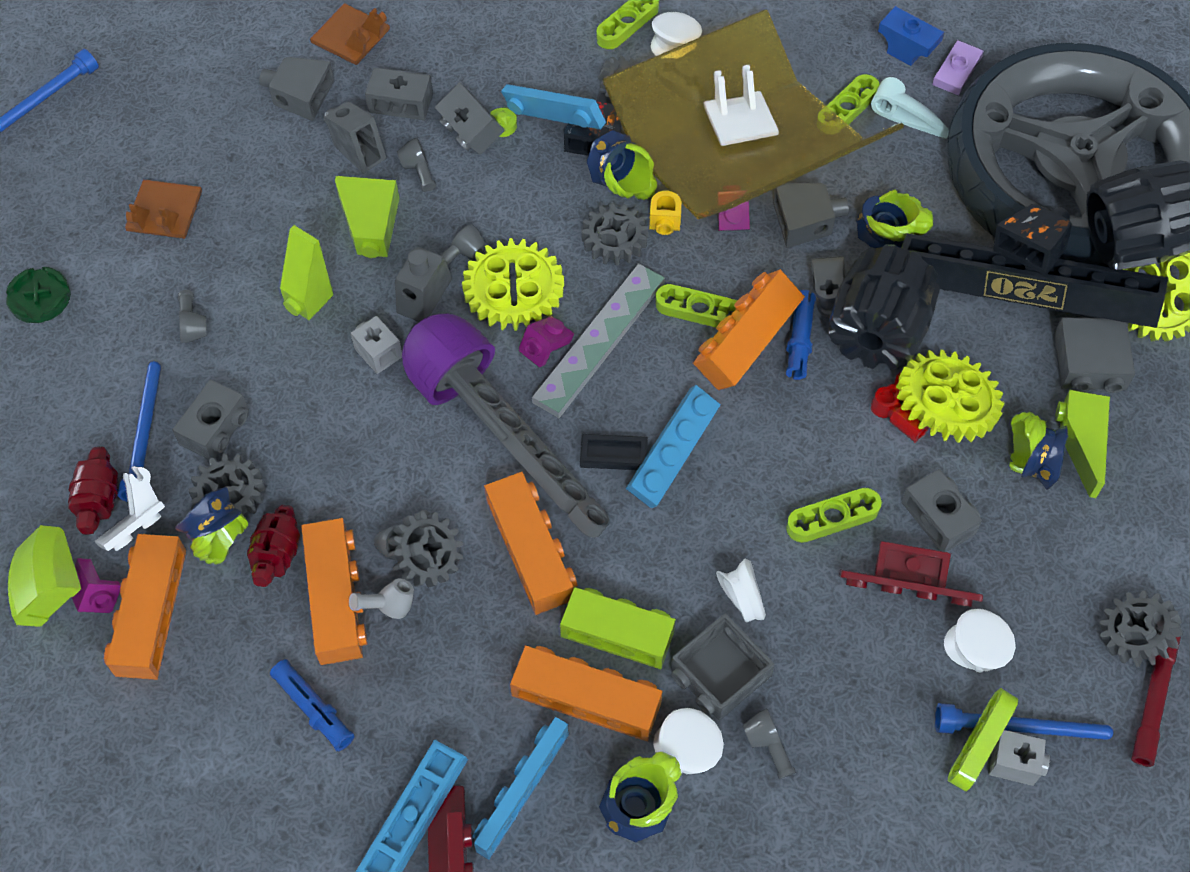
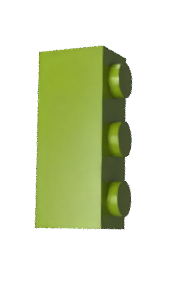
M574 587L560 623L562 638L662 669L674 635L676 619L671 618L669 614L662 610L652 609L649 611L639 608L635 603L627 599L620 598L614 600L605 597L601 592L592 588H585L583 590Z

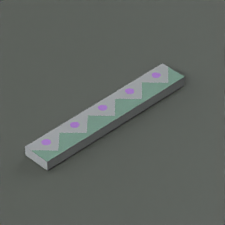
M638 263L533 395L532 403L560 418L651 302L657 290L664 285L665 277Z

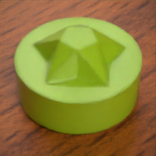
M497 108L490 112L505 129L499 137L510 136L516 131L517 117L513 111L508 108Z

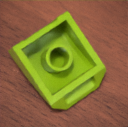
M40 525L14 553L8 576V596L11 614L16 625L42 626L70 597H74L81 590L64 530L60 527Z

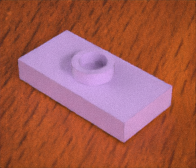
M957 40L934 77L932 85L959 96L980 62L984 51Z

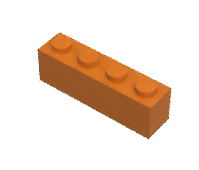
M781 269L769 274L763 272L752 282L753 289L749 294L743 295L735 303L734 307L736 310L732 315L727 316L717 325L716 329L718 332L715 336L700 346L698 350L700 354L693 364L716 389L721 390L733 387L739 382L805 296Z
M519 472L484 485L486 501L535 615L568 603L574 587L578 586L572 568L568 567L565 569L561 558H564L565 555L559 539L555 538L552 540L548 531L552 526L546 510L540 511L536 504L539 496L532 481L527 483L523 472Z
M343 518L301 525L314 648L320 665L363 658L362 646L368 645L365 624H359L358 613H363L364 609L352 611L349 607L350 595L352 593L361 594V592H355L354 582L360 581L357 561H351L350 551L356 550L353 529H346Z
M138 534L135 546H131L129 550L128 564L130 567L128 576L123 578L121 582L120 595L122 600L120 608L114 612L112 620L114 633L111 643L106 645L104 652L105 664L115 677L158 680L186 555V549L178 536Z
M525 645L510 683L513 697L647 742L662 703L663 691L657 689V686L649 681L637 680L635 682L623 678V675L616 670L604 668L602 671L590 667L586 661L576 657H570L568 660L556 656L552 650L543 646L532 648Z

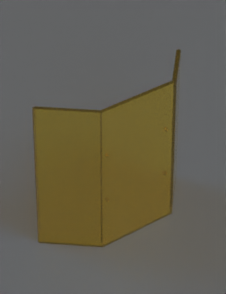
M766 9L603 79L604 86L625 134L630 135L632 142L643 147L649 153L654 162L653 174L669 191L676 193L680 197L682 204L698 220L732 209L904 128V124L901 122L864 137L859 135L797 81L770 14ZM750 65V71H753L754 92L761 91L777 125L779 134L721 146L704 108L705 101L715 100L714 71L721 70V76H724L727 100L743 96L742 67Z

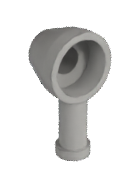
M398 578L386 585L379 594L352 593L349 597V607L352 611L379 608L385 615L401 619L411 609L414 588L407 580Z

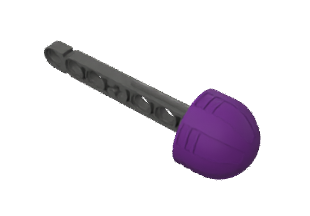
M453 314L432 315L416 324L408 334L402 352L404 370L416 389L420 391L431 405L446 403L460 395L559 508L569 514L567 517L576 527L589 537H599L610 523L608 514L594 498L590 499L586 489L482 375L493 360L495 347L482 335L479 329L467 320Z

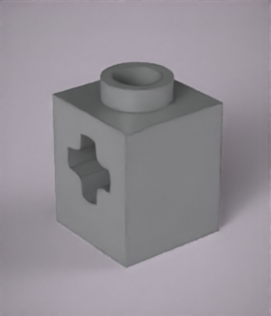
M377 316L368 322L359 324L351 332L355 350L376 374H379L402 358L399 339Z
M1004 730L992 751L989 775L1034 786L1041 776H1046L1048 772L1050 755L1045 753L1046 740ZM1016 754L1022 755V761L1026 762V764L1021 763L1020 756Z

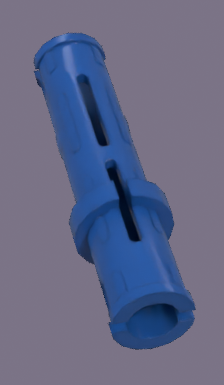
M808 290L800 291L805 297L794 310L791 339L787 342L786 347L789 353L786 375L790 378L794 370L793 379L795 380L804 379L807 376L809 353H812L813 347L810 337L816 295L812 292L808 300Z
M287 659L278 662L271 669L270 676L277 681L310 719L309 725L314 730H320L336 751H341L350 745L355 736L336 716L337 710L331 704L326 705Z

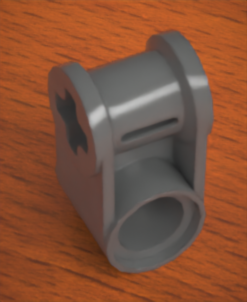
M844 256L812 259L817 308L820 314L825 317H830L837 292L845 278Z

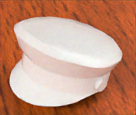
M667 12L660 14L652 21L655 35L651 41V50L661 59L681 58L695 49L697 39L702 33L701 25L694 18L684 13Z
M744 559L736 570L727 574L717 571L716 575L720 585L742 613L745 622L747 623L754 619L764 620L766 613L751 561Z
M971 609L963 613L958 619L957 624L948 630L944 639L945 651L954 662L979 673L1005 666L1013 658L1016 649L1014 634L1009 625L1000 616L984 609Z
M682 708L673 711L667 716L655 734L653 745L655 752L662 751L676 757L680 764L681 774H697L705 772L716 765L722 757L724 742L720 729L709 716L696 709Z

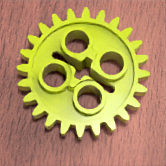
M510 238L508 246H503L498 240L496 249L486 245L485 255L476 252V261H468L469 270L463 271L464 281H462L465 303H469L471 313L477 312L479 321L488 317L490 327L498 321L500 322L501 330H504L509 323L512 324L514 331H517L519 323H524L527 327L530 325V320L534 319L536 322L542 320V313L546 316H552V307H559V298L563 297L564 287L562 266L557 265L556 256H548L547 248L538 252L537 242L533 243L530 247H526L525 239H522L519 245H515L513 239ZM510 263H515L516 306L511 305Z
M1190 253L1159 263V268L1156 264L1123 269L1133 272L1143 269L1147 274L1168 277L1165 299L1157 328L1139 326L1132 323L1128 324L1129 331L1139 328L1138 338H1143L1149 333L1151 341L1159 340L1160 336H1162L1164 341H1170L1173 335L1178 339L1185 336V330L1190 332ZM1171 265L1176 266L1179 270L1178 279L1171 276ZM1176 296L1183 300L1184 308L1182 311L1175 307L1174 299ZM1163 311L1167 315L1166 318L1162 315Z
M928 350L925 357L919 353L915 360L911 359L906 367L903 368L899 376L900 380L896 386L900 390L897 399L904 401L901 406L902 410L912 411L908 419H919L921 421L918 426L919 429H923L926 426L930 427L931 436L941 432L944 441H947L949 435H953L957 443L961 442L963 436L970 442H973L976 435L983 438L987 431L991 432L1002 415L1001 410L1004 402L1000 399L1003 392L995 390L999 382L988 380L991 374L990 371H979L981 363H976L973 366L969 364V356L960 360L955 351L951 357H947L944 350H940L938 356L931 350Z

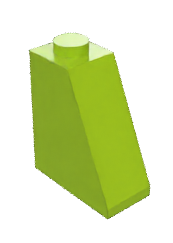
M336 176L335 183L339 200L357 255H363L368 258L388 257L399 203L396 180Z

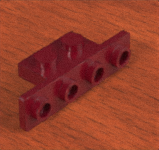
M880 541L874 575L840 569L839 573L840 577L847 578L846 585L867 588V583L870 582L882 584L881 591L902 594L903 588L917 590L916 597L937 601V596L940 594L951 596V603L969 607H972L973 600L980 602L983 600V594L946 587L951 553Z
M453 786L428 827L429 872H474L473 862H467V848L473 847L472 824H466L465 790L463 786Z

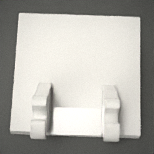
M750 65L742 67L743 96L727 100L724 76H721V70L714 71L715 100L705 101L704 108L721 146L779 134L777 125L761 91L754 92L753 71H750Z
M132 467L137 478L133 474H123L129 515L94 541L99 547L107 551L114 548L117 551L133 539L130 534L137 528L142 526L146 529L161 517L158 512L165 506L161 501H158L149 483L151 479L150 473L145 468Z

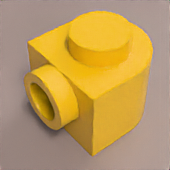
M660 191L652 197L649 229L656 230L661 235H669L673 231H680L682 202L676 193Z

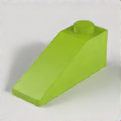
M293 225L289 230L280 290L284 299V307L292 315L298 316L300 314L310 320L334 294L319 240Z
M1069 390L1064 402H1058L1055 421L1060 422V428L1067 426L1068 438L1065 447L1088 496L1097 498L1105 484L1110 397Z

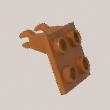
M344 3L310 40L311 43L357 65L390 30V25L385 23L387 17L383 11L377 14V9L373 8L368 15Z
M143 180L134 204H129L131 212L126 211V231L185 239L199 202L202 188Z

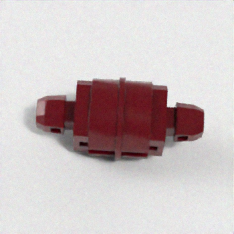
M94 447L90 451L87 460L78 461L68 489L70 492L68 509L77 517L76 527L84 535L94 534L100 520L109 519L118 494V472L110 464V455L105 447Z
M281 505L275 510L274 514L266 513L263 515L250 537L247 557L252 571L253 583L256 586L266 587L272 582L274 577L285 575L286 570L291 566L292 560L297 554L300 533L294 509L290 505Z

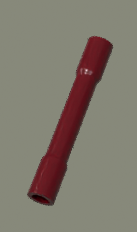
M1181 636L1176 637L1178 645L1180 644ZM1168 647L1166 650L1169 658L1167 659L1160 655L1155 656L1156 662L1153 665L1142 721L1137 730L1131 758L1134 763L1146 767H1152L1155 763L1160 740L1161 720L1172 668L1176 662L1179 647L1177 649Z

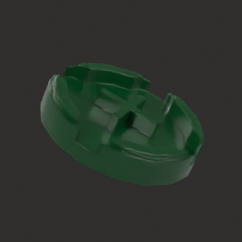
M42 267V269L38 270L30 268L15 276L7 286L6 305L17 319L26 323H42L52 320L63 312L69 303L71 291L66 278L60 271L50 267Z

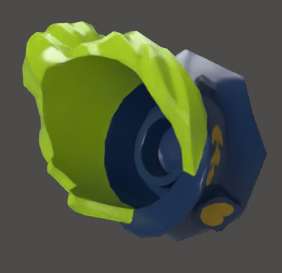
M612 130L593 141L587 159L593 183L606 186L614 194L623 198L635 196L639 200H646L655 195L657 180L653 176L654 162L643 147L631 141L630 135Z
M897 190L889 191L882 196H872L864 202L862 212L856 220L858 238L873 248L884 247L885 244L896 245L902 248L907 233L922 236L933 227V214L928 208H923L917 198L909 196V194L897 193Z
M1031 412L1016 414L1011 420L1012 432L1014 434V453L1011 454L1010 458L1013 462H1010L1009 467L1011 470L1022 474V478L1027 476L1038 478L1045 489L1048 490L1060 478L1065 444L1068 438L1067 426L1054 430L1047 428L1046 422Z
M224 487L205 495L187 516L176 525L175 529L177 532L186 533L187 538L192 540L190 548L193 550L195 557L199 558L200 561H205L207 564L214 563L216 565L221 564L226 559L230 546L237 535L242 534L244 529L248 527V521L241 514V511L236 509L234 504L231 503L228 488Z
M662 751L656 752L652 758L635 757L622 766L613 778L609 780L599 808L607 823L606 826L612 833L633 842H638L663 832L672 807L678 798L674 782L681 777V769L676 757Z

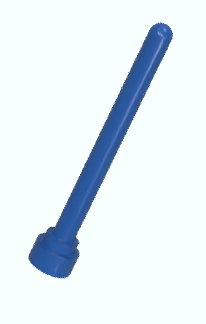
M82 49L74 55L75 59L72 60L70 67L1 116L0 133L79 74L85 75L88 73L90 75L98 69L99 65L91 53L86 49Z
M156 361L150 362L147 368L129 474H133L135 478H137V475L132 470V467L144 468L161 371V365ZM122 479L119 484L118 497L128 502L125 482Z
M938 703L935 712L936 732L953 734L954 730L960 731L962 727L974 728L982 714L963 713L962 709L955 708L954 704ZM1011 717L1004 729L1011 732L1103 740L1112 738L1114 734L1113 729L1109 725Z

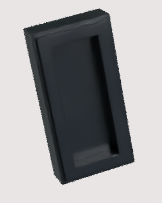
M582 434L580 468L638 470L647 456L648 437Z

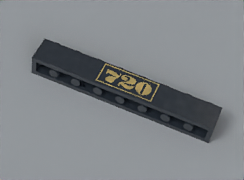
M909 233L906 234L902 249L913 250L919 253L926 263L934 267L938 274L936 283L939 284L941 290L1132 323L1139 326L1157 328L1168 277L1128 270L1116 271L1111 270L1110 267L1058 259L1049 273L1043 275L994 251L992 247Z

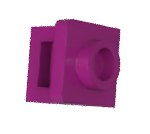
M737 187L723 188V193L716 195L718 231L750 230L749 192L741 193V188Z
M549 316L527 326L519 346V352L538 367L545 366L550 353L570 344L574 333L565 327L563 322Z
M77 558L75 569L81 590L72 597L77 612L111 613L120 593L121 585L119 581L100 580L91 559Z

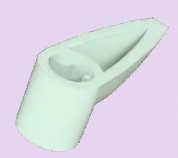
M893 77L883 79L871 101V106L875 113L894 122L947 139L949 133L947 126L930 109L905 94L906 89L902 81Z

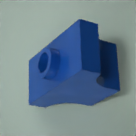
M896 6L880 22L878 32L888 42L887 53L910 66L920 56L928 57L940 44L944 36L943 31Z

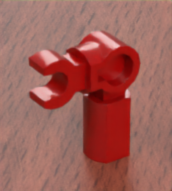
M900 372L893 384L881 387L875 392L871 403V410L880 418L889 417L890 422L916 443L926 434L929 427L926 426L923 429H919L918 426L921 421L919 419L909 420L908 417L912 411L901 409L903 401L897 399L900 390L896 388L900 380Z

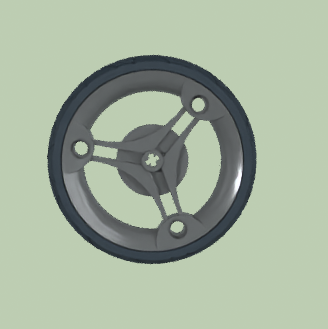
M1056 43L1025 49L999 61L981 74L960 100L952 117L948 133L947 153L949 155L948 165L951 178L970 214L995 238L998 223L1031 204H1037L1053 211L1031 200L1015 188L1002 172L995 153L1000 148H1004L1036 162L1041 173L1049 181L1070 192L1082 214L1081 218L1070 216L1072 227L1068 246L1059 259L1108 267L1101 261L1093 245L1088 227L1086 198L1087 192L1090 191V185L1096 181L1124 172L1128 161L1126 144L1137 136L1144 140L1161 144L1167 162L1182 160L1190 163V94L1176 80L1174 81L1170 75L1160 68L1121 50L1117 51V49L1086 43ZM1049 94L1084 95L1101 99L1119 107L1118 110L1095 119L1084 116H1067L1052 122L1013 114V107L1023 101ZM1122 124L1125 126V128H1123L1119 132H1116L1114 130Z

